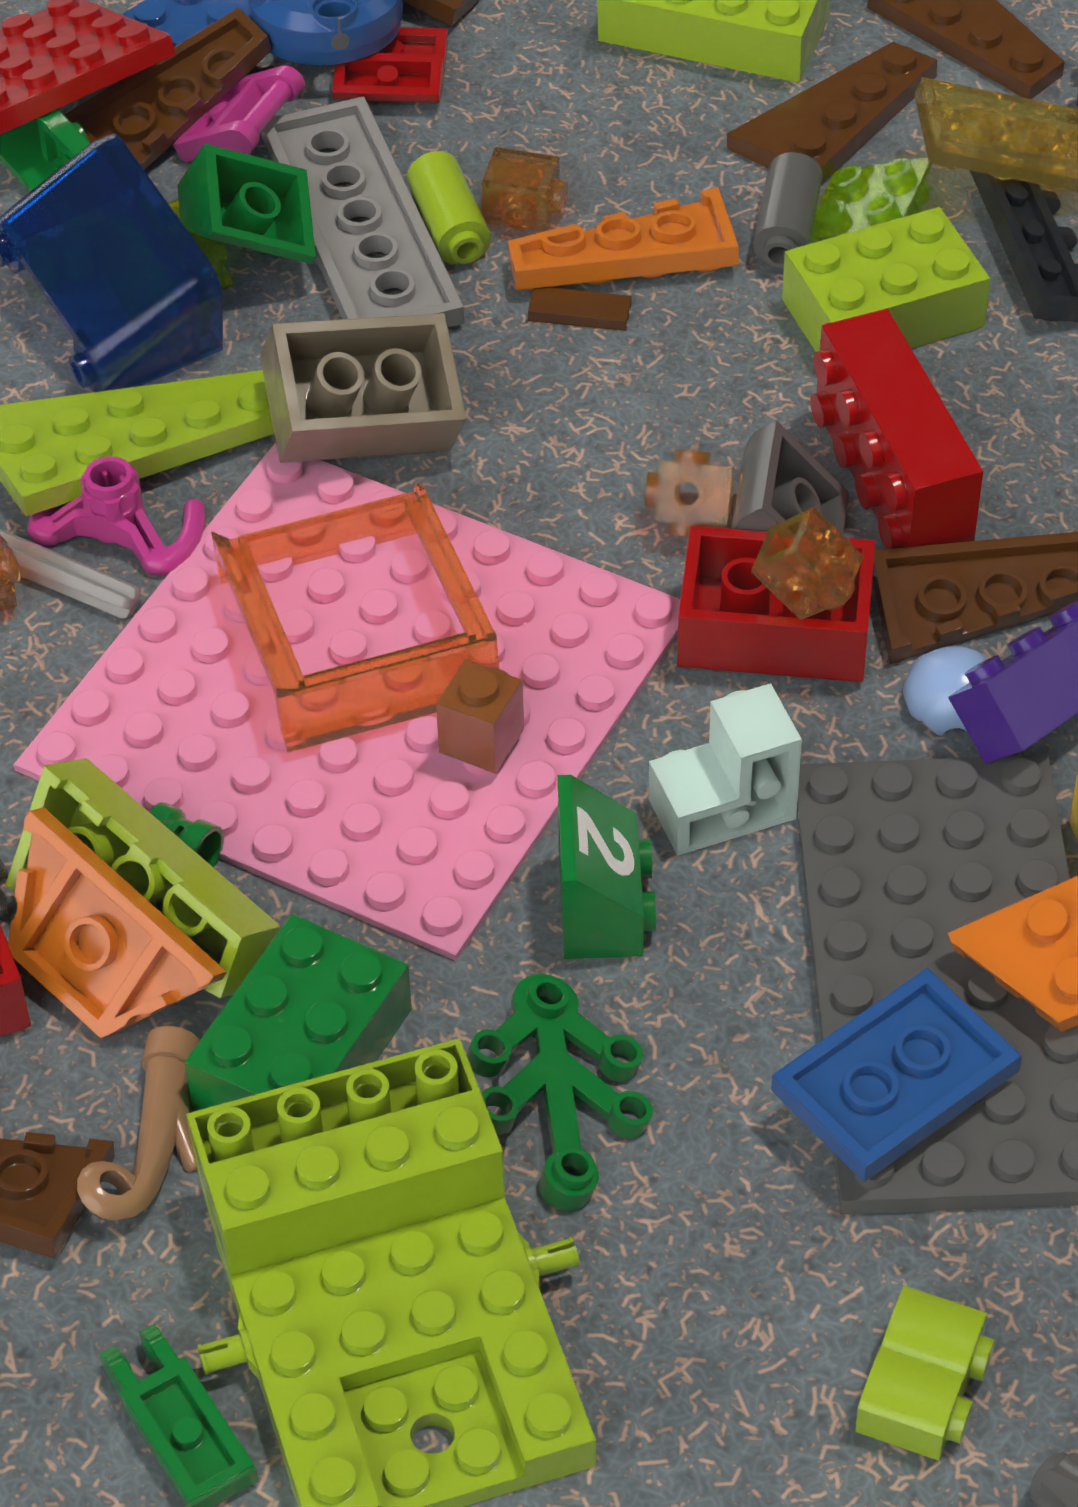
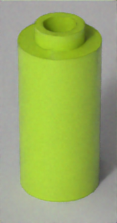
M444 151L429 152L417 158L408 169L406 176L407 184L440 258L451 265L457 263L467 264L479 259L485 254L491 244V233L457 159L452 154Z

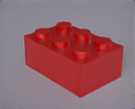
M690 525L678 615L677 667L863 682L875 540Z

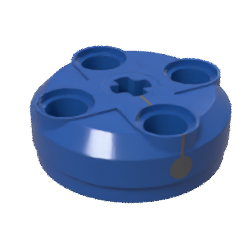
M248 0L250 19L267 34L272 49L270 53L287 61L309 65L341 64L359 60L380 51L397 36L401 27L403 0Z

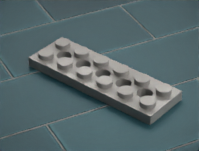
M365 97L273 117L261 132L263 141L272 161L307 170L316 252L315 259L341 318L357 319L445 313L447 327L464 324V306ZM324 148H334L337 150L330 153L319 152V150ZM340 182H350L353 184L348 187L334 186ZM355 217H366L369 219L365 222L350 221V219ZM373 252H382L386 256L369 258L365 255ZM390 288H398L404 291L395 295L382 293V291Z

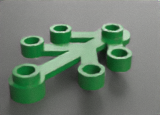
M535 974L522 979L517 984L511 999L514 1014L496 1030H482L476 1033L471 1040L466 1055L474 1073L483 1077H495L504 1071L511 1052L531 1036L536 1038L538 1055L505 1086L489 1087L481 1094L486 1107L496 1106L506 1113V1115H496L488 1110L496 1134L501 1135L507 1133L512 1128L518 1112L543 1090L552 1154L547 1158L540 1174L538 1188L543 1199L554 1208L563 1211H576L583 1208L590 1201L599 1180V1172L592 1156L581 1147L573 1093L607 1119L610 1129L616 1135L626 1139H635L643 1135L652 1118L653 1107L650 1101L638 1092L624 1091L619 1094L567 1053L565 1037L598 1061L601 1072L607 1078L617 1082L629 1081L636 1075L643 1059V1049L630 1036H607L579 1014L577 995L566 982L555 976ZM480 1050H491L498 1057H487L480 1052ZM612 1054L622 1055L629 1060V1062H620L617 1059H615L612 1056ZM621 1111H631L634 1114H636L639 1119L634 1120L627 1118L622 1114ZM565 1170L571 1171L577 1174L578 1176H572L568 1174Z

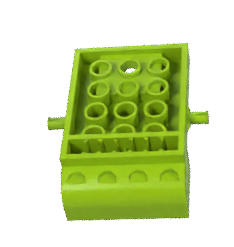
M460 1038L186 1114L194 1159L214 1230L216 1246L239 1316V1334L202 1345L198 1344L199 1358L205 1376L211 1372L247 1362L251 1372L258 1378L297 1507H465L596 1467V1438L539 1289L540 1276L580 1266L576 1245L574 1246V1240L570 1236L567 1239L531 1249L529 1243L518 1233L505 1199L503 1150ZM429 1426L445 1428L454 1437L451 1445L439 1453L422 1452L414 1446L412 1440L421 1429Z

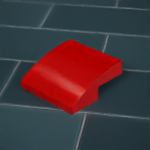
M400 27L394 40L380 51L359 60L335 64L332 89L333 100H350L364 96L366 101L440 102L448 48L447 28Z

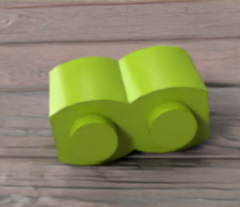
M904 1285L891 1315L882 1345L866 1381L857 1409L855 1432L938 1461L942 1457L947 1440L961 1444L974 1401L963 1398L970 1378L983 1382L996 1343L995 1339L984 1336L988 1313Z

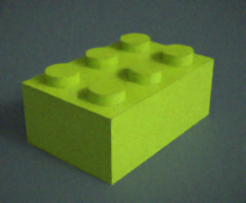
M937 207L785 251L782 300L816 352L820 351L822 325L887 308L910 347L915 348L985 327L990 277L942 209Z

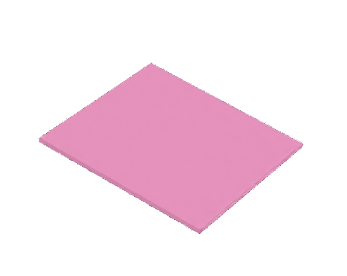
M275 443L205 528L201 541L190 557L175 570L170 571L13 764L14 769L39 781L44 765L87 758L147 811H150L153 806L160 802H166L182 809L186 819L192 822L204 819L220 826L224 832V843L219 859L457 961L558 812L557 775H572L577 779L582 777L677 637L680 599L322 460L280 463ZM465 659L489 668L501 669L509 675L523 680L524 730L496 774L439 753L436 703Z

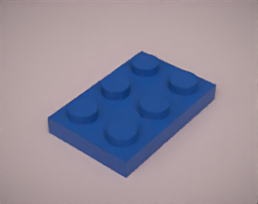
M927 967L772 1074L771 1091L863 1182H866L1020 1071L1022 1055Z

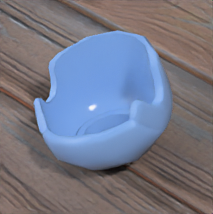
M961 646L942 647L920 656L912 663L902 689L910 715L918 721H923L929 729L940 736L954 728L966 731L948 697L969 683L965 672L988 658L976 650Z

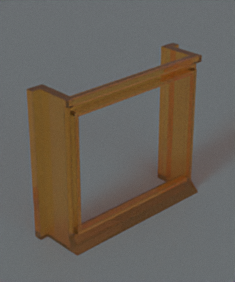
M422 483L413 485L414 492L404 493L252 532L233 539L211 531L218 577L221 584L228 582L275 694L280 733L288 753L436 713L437 701L465 659L489 668L499 669L497 635ZM417 534L464 633L303 676L257 565L292 557L293 565L340 554L339 544L374 536L375 544Z

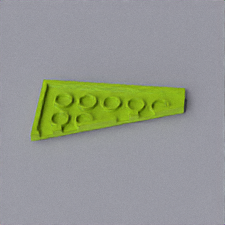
M263 370L0 405V482L24 515L29 516L71 502L82 495L80 479L87 466L99 458L118 457L124 459L135 468L140 479L273 435L274 429Z

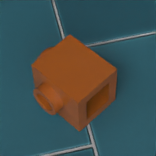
M465 659L436 703L439 753L496 774L524 730L523 680L513 677L501 669L489 668Z

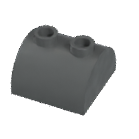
M775 420L757 430L745 446L738 490L732 497L734 514L731 529L843 538L849 492Z

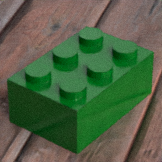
M291 914L185 1060L192 1107L201 1110L377 1061L412 1010L409 965Z

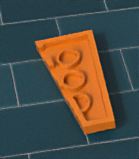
M719 187L701 191L699 202L680 206L676 198L654 203V213L636 218H629L622 211L603 216V220L598 223L596 228L586 231L582 227L572 224L509 240L508 259L516 290H533L534 288H553L554 286L578 283L597 285L606 283L609 280L640 276L644 278H657L667 273L694 270L712 272L720 267L738 266L739 245Z

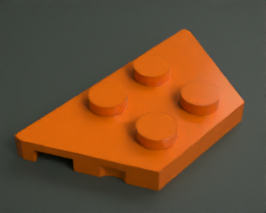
M47 809L29 810L24 819L23 827L24 831L32 832L27 868L17 872L14 895L17 902V913L11 921L8 946L13 958L97 1036L104 1038L118 1033L224 978L227 973L226 970Z
M1078 876L947 933L956 953L964 959L967 956L994 976L997 984L1014 997L1023 998L1035 1007L1036 1013L1059 1031L1064 1032L1078 1026Z

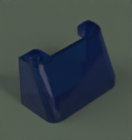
M112 133L90 143L0 215V267L2 268L7 265L15 274L27 269L73 336L74 355L69 357V364L76 381L82 388L89 386L93 392L143 386L223 350V292L218 276L210 261L124 141L117 134Z

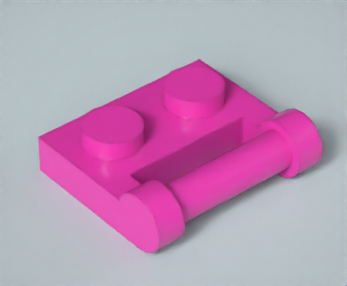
M287 65L244 76L173 144L174 148L184 162L194 160L204 143L250 155L260 142L259 134L286 102L295 100L305 87L303 76L296 69Z

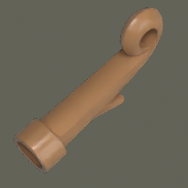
M160 1026L152 1029L147 1035L141 1063L146 1076L139 1141L133 1174L117 1163L98 1161L92 1162L83 1168L77 1179V1192L83 1205L90 1213L100 1219L122 1220L135 1217L145 1210L159 1192L170 1165L174 1146L184 1169L189 1173L197 1171L186 1116L189 1113V1087L184 1063L200 1041L192 1032L175 1026ZM100 1182H108L114 1185L121 1195L106 1192L103 1190Z

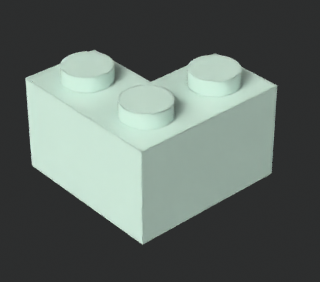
M771 683L747 691H735L723 698L711 701L709 743L687 750H675L661 758L649 761L648 799L677 856L796 819L802 739Z

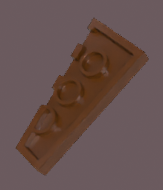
M868 0L867 8L1028 101L1063 76L1065 61L997 0Z
M239 7L175 46V56L116 82L64 114L71 123L77 122L83 128L89 142L99 153L106 152L111 157L118 172L119 179L116 184L122 190L272 51L267 34Z
M891 42L727 133V149L766 168L769 167V164L775 157L789 152L805 154L813 158L821 167L823 183L937 77V59L917 52L910 47Z
M1078 532L875 550L872 578L889 663L892 664L1043 617L1077 601Z
M26 1132L24 1141L0 1138V1242L55 1259L86 1208L77 1192V1179L82 1169L90 1163L113 1161L115 1157L114 1141L89 1138L87 1147L56 1144L55 1135Z

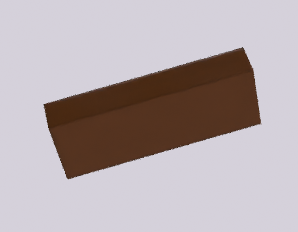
M552 287L534 288L528 309V321L626 331L632 296Z

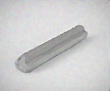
M0 529V568L123 620L131 618L135 610L139 608L141 598L139 597L140 589L138 586Z

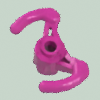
M103 457L90 463L80 479L82 495L57 512L55 511L59 506L29 515L27 533L30 539L41 546H56L60 542L67 541L75 536L94 537L103 543H116L132 550L140 561L142 569L150 575L167 576L170 571L175 570L189 558L201 541L206 521L203 502L197 499L188 500L183 506V526L180 535L174 543L164 547L145 514L138 472L122 458Z

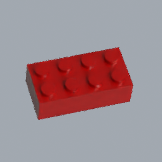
M888 308L822 325L820 351L815 352L813 356L814 369L818 379L817 393L812 394L810 398L812 415L819 428L826 427L830 434L834 454L841 468L848 467L852 473L861 506L865 510L872 509L878 520L880 538L885 549L975 541L984 471Z

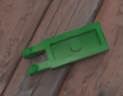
M155 1324L139 1332L142 1341L141 1346L145 1355L158 1369L157 1372L139 1381L133 1373L127 1358L123 1353L119 1352L116 1346H112L99 1353L104 1370L121 1396L125 1411L186 1507H214L258 1482L257 1469L208 1392L185 1357L178 1358L167 1339L164 1338L162 1332Z

